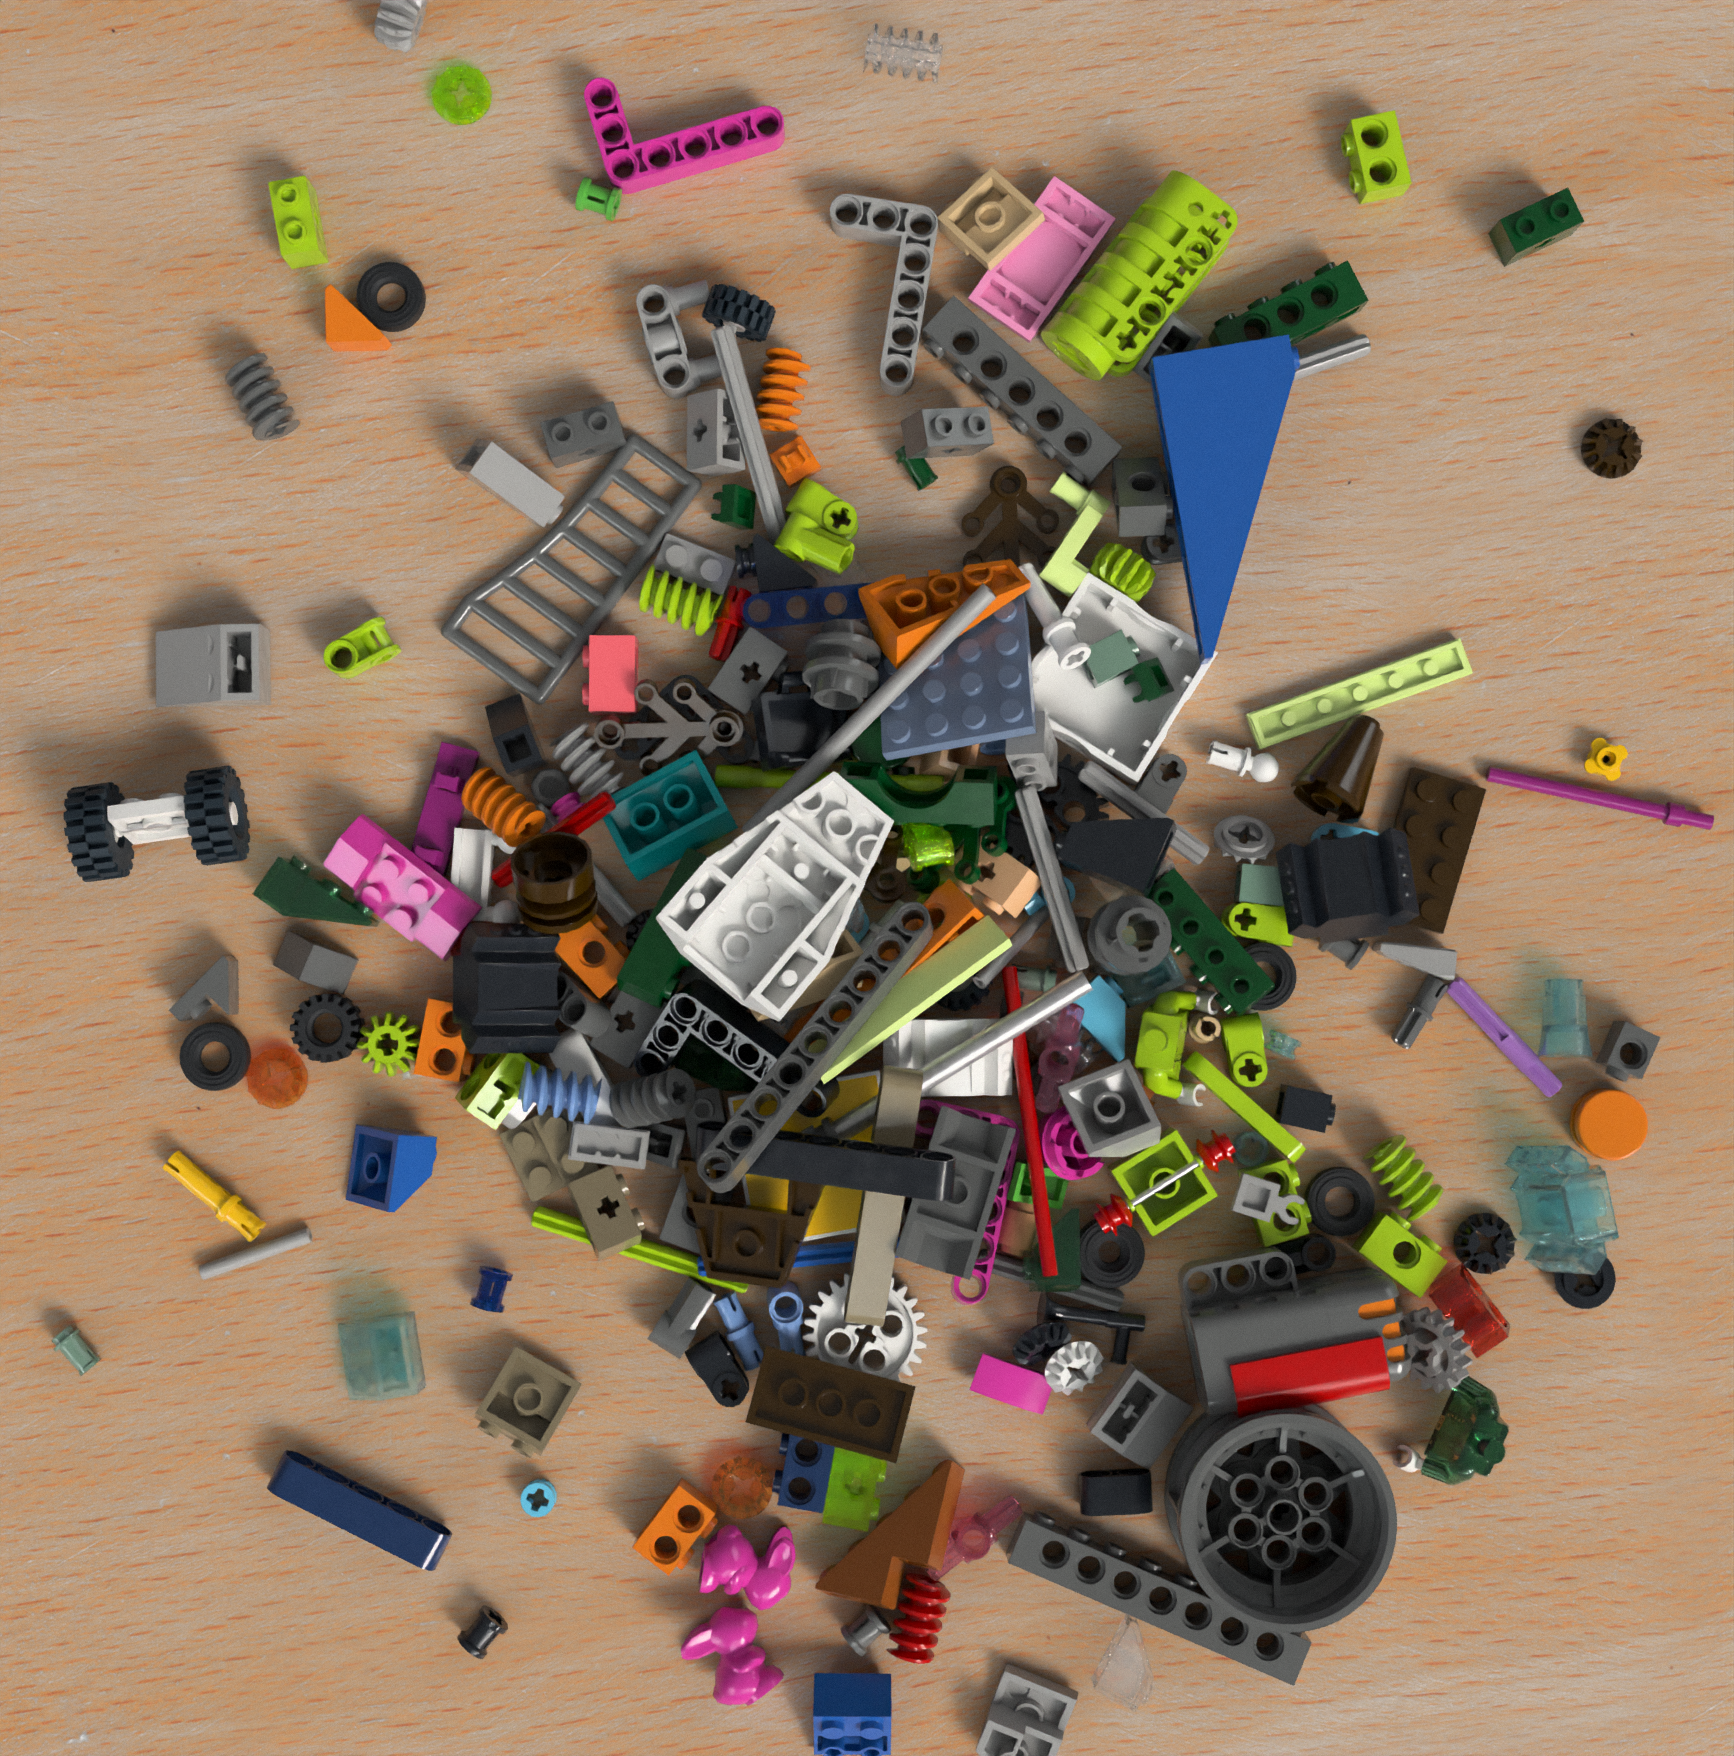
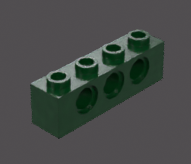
M1348 260L1338 266L1334 262H1330L1316 270L1314 278L1304 283L1301 279H1297L1284 286L1280 290L1281 295L1269 300L1268 296H1263L1247 306L1249 311L1237 317L1234 313H1230L1214 323L1215 328L1212 330L1208 340L1212 347L1253 341L1244 334V328L1252 326L1260 331L1261 339L1289 335L1291 346L1360 312L1369 300ZM1311 294H1323L1328 301V305H1316L1311 299ZM1282 309L1290 311L1294 316L1295 322H1282L1277 315V311Z

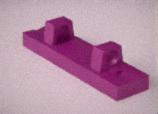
M441 742L411 852L445 878L453 852L454 828L460 827L465 810L461 800L462 791L467 781L476 771L480 753ZM439 788L448 789V790H450V791L456 792V794H455V793H452V792L445 791V790H441V789H439Z

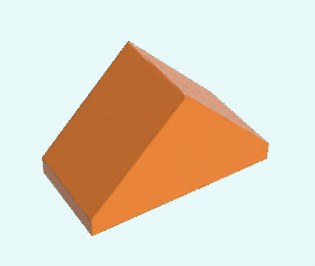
M331 284L325 288L326 343L334 352L387 351L392 346L386 336Z

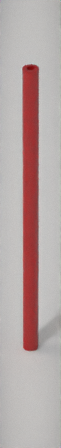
M1016 966L1004 967L1002 969L1007 1015L1022 1006ZM1024 1032L1013 1039V1059L1042 1275L1047 1277L1058 1275L1027 1040L1026 1033Z

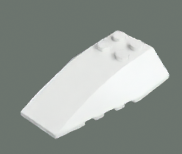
M834 771L794 798L792 802L769 815L760 824L734 839L725 848L708 857L655 919L680 954L735 1000L779 1022L830 961L839 937L844 931L852 909L864 888L865 881L877 860L894 820Z

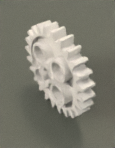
M848 1272L844 1273V1284L841 1286L835 1280H830V1287L832 1289L830 1294L821 1289L818 1291V1295L823 1303L811 1302L809 1308L817 1315L816 1317H806L804 1321L806 1325L814 1328L813 1331L806 1332L803 1335V1340L814 1342V1345L806 1350L807 1356L818 1355L819 1358L817 1360L901 1382L900 1372L908 1376L913 1375V1371L908 1363L909 1361L921 1363L922 1358L915 1352V1349H922L927 1346L924 1340L917 1338V1335L928 1331L926 1325L916 1324V1321L925 1316L924 1310L912 1311V1307L917 1303L918 1298L916 1296L904 1298L908 1288L906 1284H903L898 1289H894V1276H892L886 1316L896 1315L902 1321L901 1328L895 1333H887L880 1326H872V1334L875 1337L867 1336L865 1338L860 1353L852 1364L849 1363L848 1359L859 1341V1332L856 1328L864 1329L866 1325L844 1322V1307L849 1280ZM842 1332L849 1336L851 1343L848 1348L839 1351L831 1347L829 1338L834 1333ZM876 1349L884 1354L885 1360L879 1367H869L865 1364L863 1357L869 1350Z

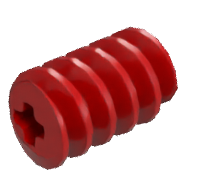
M906 1573V1579L915 1585L914 1588H902L901 1593L910 1599V1603H898L897 1609L905 1613L906 1617L894 1618L893 1624L901 1628L902 1632L889 1634V1639L898 1644L897 1648H888L886 1651L899 1659L911 1663H930L934 1658V1652L930 1648H934L938 1644V1637L934 1633L942 1630V1622L939 1618L946 1615L947 1608L943 1603L950 1600L951 1593L937 1579L916 1573Z

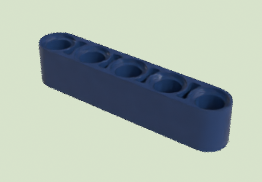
M284 1451L267 1485V1489L277 1497L428 1571L436 1569L452 1537V1532L444 1525L298 1452Z

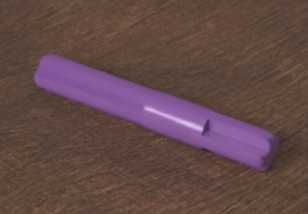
M1461 977L1455 978L1454 981L1447 985L1449 988L1446 992L1545 1096L1551 1097L1560 1090L1562 1082Z

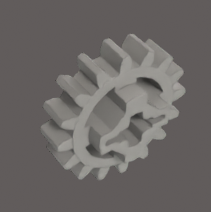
M1423 1307L1418 1311L1416 1309L1404 1315V1319L1400 1323L1402 1329L1407 1332L1408 1342L1405 1344L1406 1351L1412 1357L1409 1380L1413 1382L1419 1378L1422 1389L1427 1390L1433 1386L1434 1391L1440 1393L1445 1389L1449 1391L1459 1385L1461 1380L1468 1377L1469 1372L1466 1367L1471 1365L1473 1360L1466 1356L1465 1352L1471 1349V1345L1462 1343L1461 1337L1465 1332L1463 1329L1456 1331L1453 1328L1455 1320L1453 1317L1444 1320L1442 1310L1437 1309L1431 1313L1428 1307Z

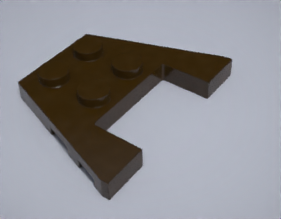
M683 1157L679 1159L680 1174H684L688 1192L685 1193L688 1205L693 1208L697 1224L695 1233L707 1278L780 1289L785 1286L825 1185L789 1180L787 1210L716 1201L715 1192L710 1190L698 1174L695 1158ZM716 1169L710 1170V1178L716 1179Z

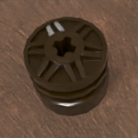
M560 831L544 832L529 837L516 847L511 855V871L513 884L516 888L518 914L526 926L537 932L560 934L579 929L592 920L598 910L596 880L594 879L592 851L585 840L575 834Z

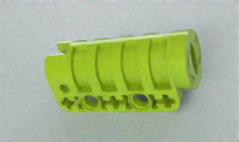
M1172 170L1154 194L1143 201L1041 332V337L1045 344L1066 365L1091 380L1100 381L1106 372L1115 377L1129 375L1173 312L1178 313L1224 254L1229 244V239L1238 225L1236 211L1192 177ZM1221 216L1227 219L1225 227L1216 219H1219ZM1203 247L1206 250L1204 258L1199 254ZM1180 266L1186 270L1183 276L1179 274ZM1173 283H1175V284L1179 287V288L1174 287V288L1169 292V290L1172 288ZM1169 292L1165 301L1159 296L1160 294L1164 296ZM1156 307L1160 311L1159 316L1153 313ZM1134 325L1140 330L1137 335L1133 331ZM1129 341L1133 346L1132 349L1128 347L1123 351ZM1116 360L1122 362L1118 366L1113 364Z

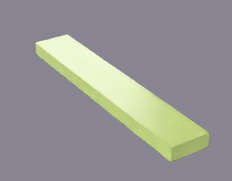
M1458 638L1250 712L1245 716L1257 749L1260 750L1473 674L1461 639Z
M987 915L899 979L820 1080L824 1084L1001 955L1012 946L1010 939ZM823 1039L816 1040L809 1046L808 1051L811 1053L821 1052L825 1049L827 1041Z

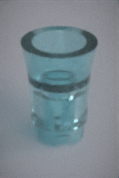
M1545 980L1544 988L1546 995H1542L1543 1015L1538 1057H1593L1588 1033L1586 995H1583V980Z

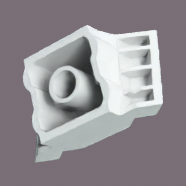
M914 1018L883 1041V1065L920 1069L1000 1019ZM1013 1039L921 1096L1012 1095Z

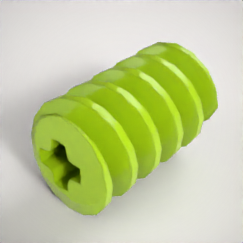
M652 565L645 576L640 590L639 609L641 612L646 613L653 606V615L659 619L667 612V621L670 624H675L681 617L682 629L688 630L695 623L696 635L702 636L713 624L721 606L723 594L713 602L711 601L710 588H707L699 596L697 595V583L693 582L687 590H684L683 577L679 576L673 584H670L669 571L665 570L659 578H656L655 565Z
M1400 1134L1389 1137L1377 1144L1362 1160L1372 1157L1375 1159L1369 1171L1371 1173L1379 1170L1385 1172L1378 1183L1380 1185L1393 1183V1187L1387 1195L1389 1197L1402 1195L1403 1198L1396 1207L1398 1210L1411 1207L1412 1211L1406 1217L1407 1222H1411L1420 1218L1438 1204L1439 1198L1443 1193V1187L1440 1184H1432L1434 1175L1431 1172H1422L1425 1168V1163L1421 1159L1413 1160L1416 1151L1412 1147L1403 1148L1407 1139L1404 1135Z

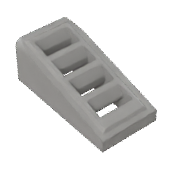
M1390 942L1373 943L1372 951L1381 956L1438 979L1454 981L1457 952L1454 949Z

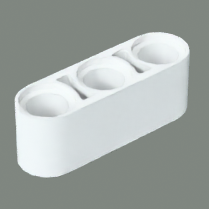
M573 1028L560 1033L561 1038L553 1053H549L556 1068L561 1069L563 1081L566 1080L571 1071L576 1072L578 1084L582 1082L587 1074L592 1076L593 1087H596L602 1078L596 1111L590 1123L616 1127L622 1126L613 1117L609 1105L610 1090L614 1084L595 1049L589 1045V1038Z

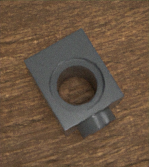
M1613 1021L1596 1059V1063L1607 1067L1605 1074L1620 1081L1627 1082L1628 1078L1642 1079L1661 1037L1626 1021ZM1628 1043L1633 1050V1055L1629 1062L1624 1063L1620 1058V1049L1624 1044Z

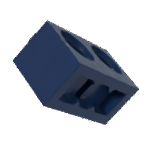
M782 1433L779 1454L786 1455L784 1470L776 1469L772 1488L773 1493H779L777 1505L823 1513L835 1447L815 1442L818 1450L813 1455L805 1456L796 1447L797 1443L804 1438ZM796 1477L806 1478L810 1482L811 1488L806 1493H796L789 1485L791 1480Z

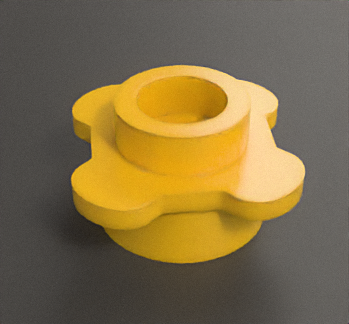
M1603 738L1594 739L1591 742V750L1587 755V760L1584 762L1585 771L1589 774L1604 775L1608 781L1617 780L1621 775L1619 769L1621 762L1628 755L1627 749L1623 745H1610ZM1604 756L1609 758L1607 763H1604L1602 760Z

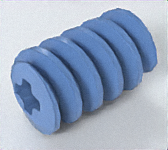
M526 1062L518 1099L521 1100L523 1112H527L534 1102L537 1104L538 1115H543L547 1107L552 1106L554 1118L558 1119L563 1109H567L569 1121L573 1122L577 1114L582 1112L584 1124L588 1125L596 1111L602 1078L596 1087H593L592 1076L587 1074L582 1082L578 1084L576 1072L571 1071L566 1080L563 1081L560 1068H556L549 1078L547 1077L545 1065H540L536 1073L532 1074L530 1062Z

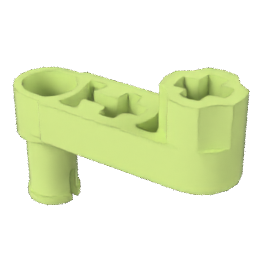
M1063 471L1049 492L1055 494L1076 509L1075 514L1078 516L1040 571L1039 577L1067 597H1071L1089 571L1088 568L1076 561L1075 557L1108 509L1111 501L1094 489L1091 491L1087 490Z

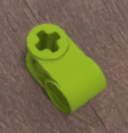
M808 478L803 479L785 509L789 516L791 512L803 514L819 524L821 529L848 541L856 536L859 529L857 513L854 507ZM844 516H847L848 526L842 524L838 529L835 528L834 518L841 520Z
M380 616L366 621L354 631L332 641L324 650L323 659L325 665L340 678L350 679L394 658L401 652V648L391 640L384 627L386 621L384 617ZM374 636H376V638L378 639L381 647L378 646L376 640L374 639ZM342 651H351L352 661L350 665L345 668H337L335 664L337 655Z
M1233 903L1222 911L1220 921L1234 937L1258 940L1259 942L1278 946L1293 947L1294 936L1288 934L1284 906ZM1242 914L1243 917L1248 918L1247 925L1235 922V915Z
M1259 1013L1245 1014L1240 1017L1220 1018V1033L1231 1079L1242 1087L1260 1085L1267 1076L1268 1067ZM1246 1059H1248L1250 1065L1257 1066V1072L1251 1074L1250 1081H1248L1246 1075H1240L1239 1068L1245 1066Z

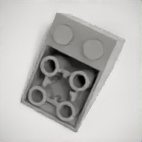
M219 624L156 632V707L271 705L270 630L260 624Z

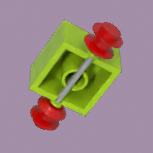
M1170 1127L1161 1133L1160 1143L1122 1157L1108 1166L1109 1172L1126 1198H1124V1202L1120 1196L1111 1193L1110 1204L1103 1207L1095 1203L1099 1211L1095 1212L1093 1216L1103 1232L1106 1234L1112 1231L1115 1236H1118L1117 1226L1124 1223L1132 1227L1133 1216L1130 1212L1131 1210L1136 1213L1146 1231L1153 1237L1217 1197L1216 1191L1205 1176L1202 1168L1205 1165L1207 1169L1218 1173V1163L1225 1159L1230 1163H1234L1231 1155L1236 1150L1226 1134L1222 1132L1217 1135L1214 1130H1211L1212 1139L1207 1143L1197 1139L1195 1149L1197 1154L1192 1155L1178 1131Z

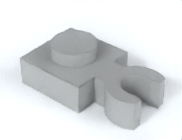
M1241 1172L1230 1210L1266 1222H1270L1272 1213L1275 1212L1284 1222L1298 1224L1299 1219L1289 1216L1286 1212V1207L1291 1202L1304 1205L1305 1200L1292 1193L1278 1196L1281 1185Z

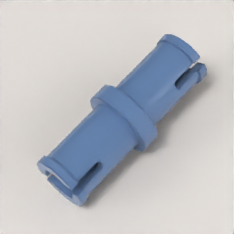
M736 1291L728 1292L721 1296L722 1299L717 1298L713 1303L727 1329L725 1333L727 1340L733 1342L744 1365V1370L750 1371L760 1366L759 1362H762L764 1353L753 1332L756 1327L753 1321H748L737 1298Z

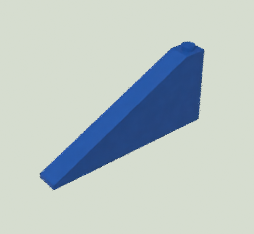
M1289 335L1152 357L1148 367L1200 665L1208 664L1213 658L1296 373L1295 369H1299L1300 366L1298 349L1296 346H1291Z

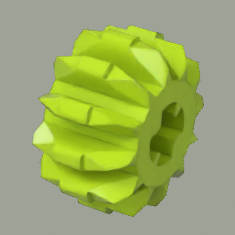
M1106 543L1103 549L1099 550L1089 569L1090 574L1131 598L1136 603L1147 594L1156 576L1151 564L1145 561L1142 555L1136 554L1131 548L1127 549L1121 544Z
M393 1011L385 1013L384 1022L377 1015L371 1017L370 1020L374 1029L362 1027L360 1030L364 1036L369 1038L368 1041L357 1043V1048H368L369 1053L364 1055L361 1061L368 1063L375 1059L372 1072L380 1073L386 1067V1073L389 1077L396 1075L397 1066L403 1072L410 1071L411 1067L407 1058L416 1061L418 1052L412 1049L419 1046L420 1039L413 1040L412 1035L420 1030L419 1025L415 1024L406 1029L409 1016L402 1014L396 1021ZM390 1037L392 1040H398V1048L392 1049L394 1054H391L390 1048H384L383 1041L390 1039Z

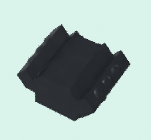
M1389 827L1378 836L1363 831L1358 835L1332 840L1316 838L1304 847L1290 842L1276 852L1288 934L1303 939L1320 937L1321 944L1388 935V927L1404 925L1420 915L1406 833Z
M469 923L461 938V955L453 956V1023L461 1024V1039L469 1054L553 1053L561 1038L554 1025L561 1013L557 1000V976L561 963L554 953L561 939L559 934L537 932L524 923Z

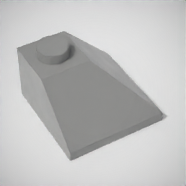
M1129 1059L1058 1086V1092L1089 1157H1126L1160 1143L1161 1124Z

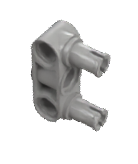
M706 279L674 289L672 285L659 286L650 284L643 287L636 297V305L643 326L642 333L651 363L655 367L663 392L668 397L674 399L687 396L691 391L696 390V387L701 386L700 382L723 376L717 354L694 360L693 357L687 358L688 352L678 318L676 319L675 317L681 315V310L707 302L710 292ZM658 299L664 302L663 308L657 313H650L645 310L647 303L651 300ZM678 370L685 374L684 380L678 385H671L665 381L667 375L672 371Z

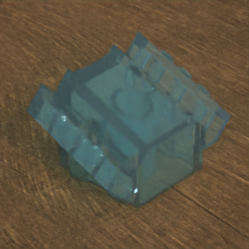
M1569 1145L1516 1146L1505 1162V1165L1519 1173L1510 1187V1190L1516 1193L1523 1228L1519 1235L1534 1244L1524 1260L1543 1272L1596 1275L1607 1258L1604 1243L1615 1241L1616 1238H1619L1605 1170L1599 1164L1590 1166L1587 1158Z

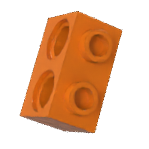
M428 998L413 1074L454 1082L465 1081L466 1075H472L476 1054H469L461 1039V1029L454 1033L446 1027L445 1020L447 1015L453 1011V1001ZM445 1048L451 1050L456 1058L455 1065L450 1070L442 1068L438 1062L439 1053Z
M681 1478L637 1536L632 1548L668 1576L676 1566L682 1570L695 1553L691 1546L699 1535L705 1539L717 1524L718 1519L714 1515L718 1505L685 1479ZM685 1505H693L699 1510L700 1518L695 1521H687L681 1516L680 1509ZM662 1536H669L675 1540L677 1548L671 1552L662 1551L657 1545V1539Z

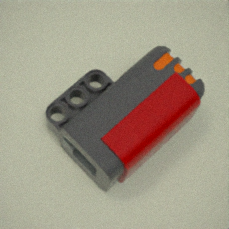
M1274 1246L1193 1260L1185 1263L1179 1270L1178 1285L1182 1300L1180 1309L1195 1388L1199 1402L1209 1417L1233 1412L1237 1418H1242L1261 1411L1284 1408L1293 1409L1389 1390L1390 1382L1406 1377L1411 1369L1412 1357L1405 1348V1344L1408 1342L1407 1332L1402 1329L1400 1323L1404 1319L1403 1311L1398 1307L1395 1298L1399 1296V1291L1391 1279L1376 1269L1361 1267L1297 1280L1291 1258L1282 1250ZM1272 1257H1280L1282 1260L1281 1271L1275 1275H1267L1265 1273L1266 1262ZM1235 1264L1243 1265V1278L1236 1283L1228 1282L1226 1278L1228 1269ZM1195 1272H1204L1207 1276L1206 1284L1198 1290L1190 1289L1188 1286L1189 1277Z

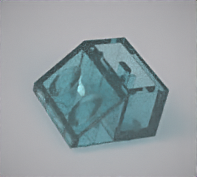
M414 1311L337 1324L349 1400L380 1401L416 1395L426 1387Z

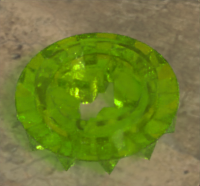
M464 63L462 66L457 67L448 65L445 72L441 75H436V82L433 89H431L433 105L438 114L444 120L456 125H468L481 119L488 111L492 100L491 87L486 77L479 69L471 68ZM463 81L467 92L472 94L463 97V102L460 103L459 108L455 95L450 93L458 91L459 85Z

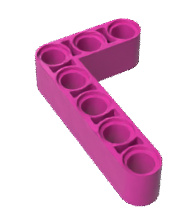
M603 77L595 78L586 85L584 90L585 103L610 184L613 188H621L622 194L636 193L779 149L785 140L784 118L781 112L772 106H761L633 144L620 97L614 83ZM606 95L612 98L611 102L606 106L600 107L594 104L595 100L600 96ZM765 123H771L778 127L772 134L766 135L759 131V128ZM611 131L622 133V137L616 142L605 140V136ZM729 134H737L742 138L735 145H727L723 142V139ZM699 144L706 148L699 156H691L687 153V150L693 145ZM664 155L669 158V162L662 167H656L651 164V161L656 156ZM622 166H629L634 169L632 174L626 178H620L615 175L616 171Z
M934 1100L920 1101L919 1111L929 1110L935 1115L936 1119L943 1105L979 1120L1016 1129L1003 1170V1178L993 1203L995 1216L992 1220L988 1221L982 1239L987 1246V1254L982 1259H976L971 1275L979 1284L977 1296L973 1298L964 1296L959 1289L961 1277L952 1276L951 1293L953 1298L962 1305H973L981 1301L988 1291L1020 1138V1130L1012 1119L1005 1116ZM917 1123L915 1135L931 1140L935 1126L923 1128Z

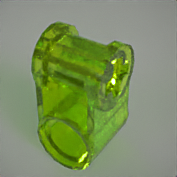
M908 823L903 825L904 855L909 860L914 872L921 871L924 866L944 864L948 867L954 865L953 842L950 834L942 826L935 827L927 823Z

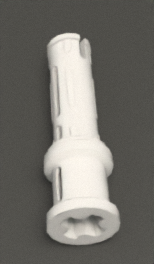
M1027 563L1018 567L1031 582L1030 588L1023 594L1044 628L1042 636L1045 643L1052 645L1057 653L1060 668L1069 670L1081 665L1090 656L1091 649L1079 639L1075 632L1076 626L1074 621L1062 615L1033 564Z

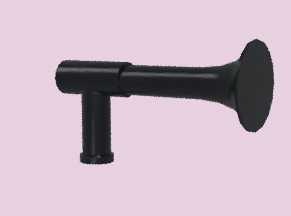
M1042 1290L1037 1308V1325L1063 1320L1115 1328L1116 1335L1110 1362L1126 1365L1128 1361L1126 1358L1130 1332H1143L1146 1323L1145 1315L1061 1305L1052 1301L1047 1296L1045 1290Z

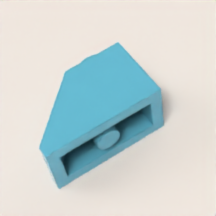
M1095 975L1089 981L1093 990L1064 1008L1114 1061L1120 1062L1125 1057L1126 1003L1119 997L1124 991L1111 977L1107 976L1103 980L1099 975Z

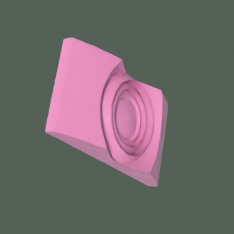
M1055 176L1034 204L1043 212L1045 221L991 271L987 270L968 297L969 302L1029 343L1052 315L1071 284L1090 261L1116 220L1115 217Z

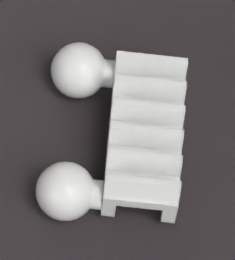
M454 828L451 883L483 907L473 920L492 921L494 923H520L521 918L518 914V904L516 902L502 900L495 906H490L492 902L491 889L493 887L491 872L494 869V846H499L507 854H512L516 847L508 846L492 830Z

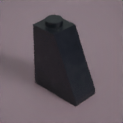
M1170 818L1072 822L1069 831H1062L1055 851L1059 852L1057 857L1063 866L1147 898L1177 827L1175 821Z

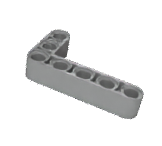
M841 194L830 205V226L837 236L844 239L900 247L880 364V385L887 394L901 396L911 389L937 239L938 218L931 208L922 205L854 194ZM843 210H850L856 214V218L851 222H842L837 218V215ZM880 216H887L894 223L891 227L882 229L877 227L874 221ZM917 222H924L930 226L931 230L926 234L919 235L912 231L911 226ZM917 258L924 263L925 267L920 271L913 272L906 268L905 263L910 259ZM905 295H912L918 299L919 303L916 307L904 308L899 304V299ZM900 331H905L912 336L913 340L907 345H898L893 341L892 337ZM900 368L906 373L907 377L901 382H892L887 378L886 374L890 369Z

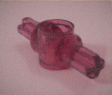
M1071 1003L1061 1009L1055 1033L1048 1034L1044 1050L1039 1057L1038 1073L1042 1076V1080L1035 1101V1107L1045 1113H1055L1057 1111L1061 1098L1058 1086L1072 1081L1075 1066L1080 1059L1082 1044L1077 1040L1084 1016V1008L1075 1003ZM1060 1051L1064 1053L1068 1058V1064L1059 1065L1055 1063L1051 1057V1052Z
M1011 1495L1007 1496L983 1516L977 1512L973 1516L963 1518L957 1524L956 1529L950 1533L942 1570L936 1571L925 1568L928 1575L936 1581L963 1560L969 1564L973 1560L983 1558L989 1552L990 1547L999 1540L996 1534L1022 1515V1508L1016 1499ZM970 1530H977L983 1534V1539L978 1545L969 1546L962 1540L964 1534Z

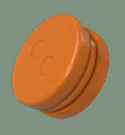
M1598 1088L1583 1094L1576 1101L1570 1113L1569 1128L1573 1140L1585 1153L1606 1160H1620L1634 1154L1641 1147L1647 1135L1648 1120L1643 1106L1631 1094L1617 1089Z

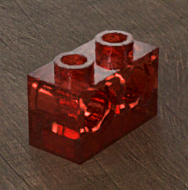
M1463 1263L1431 1284L1428 1296L1438 1309L1442 1310V1314L1446 1319L1450 1317L1455 1319L1453 1328L1456 1331L1464 1330L1465 1334L1461 1338L1465 1343L1471 1345L1470 1350L1476 1358L1509 1337V1322Z

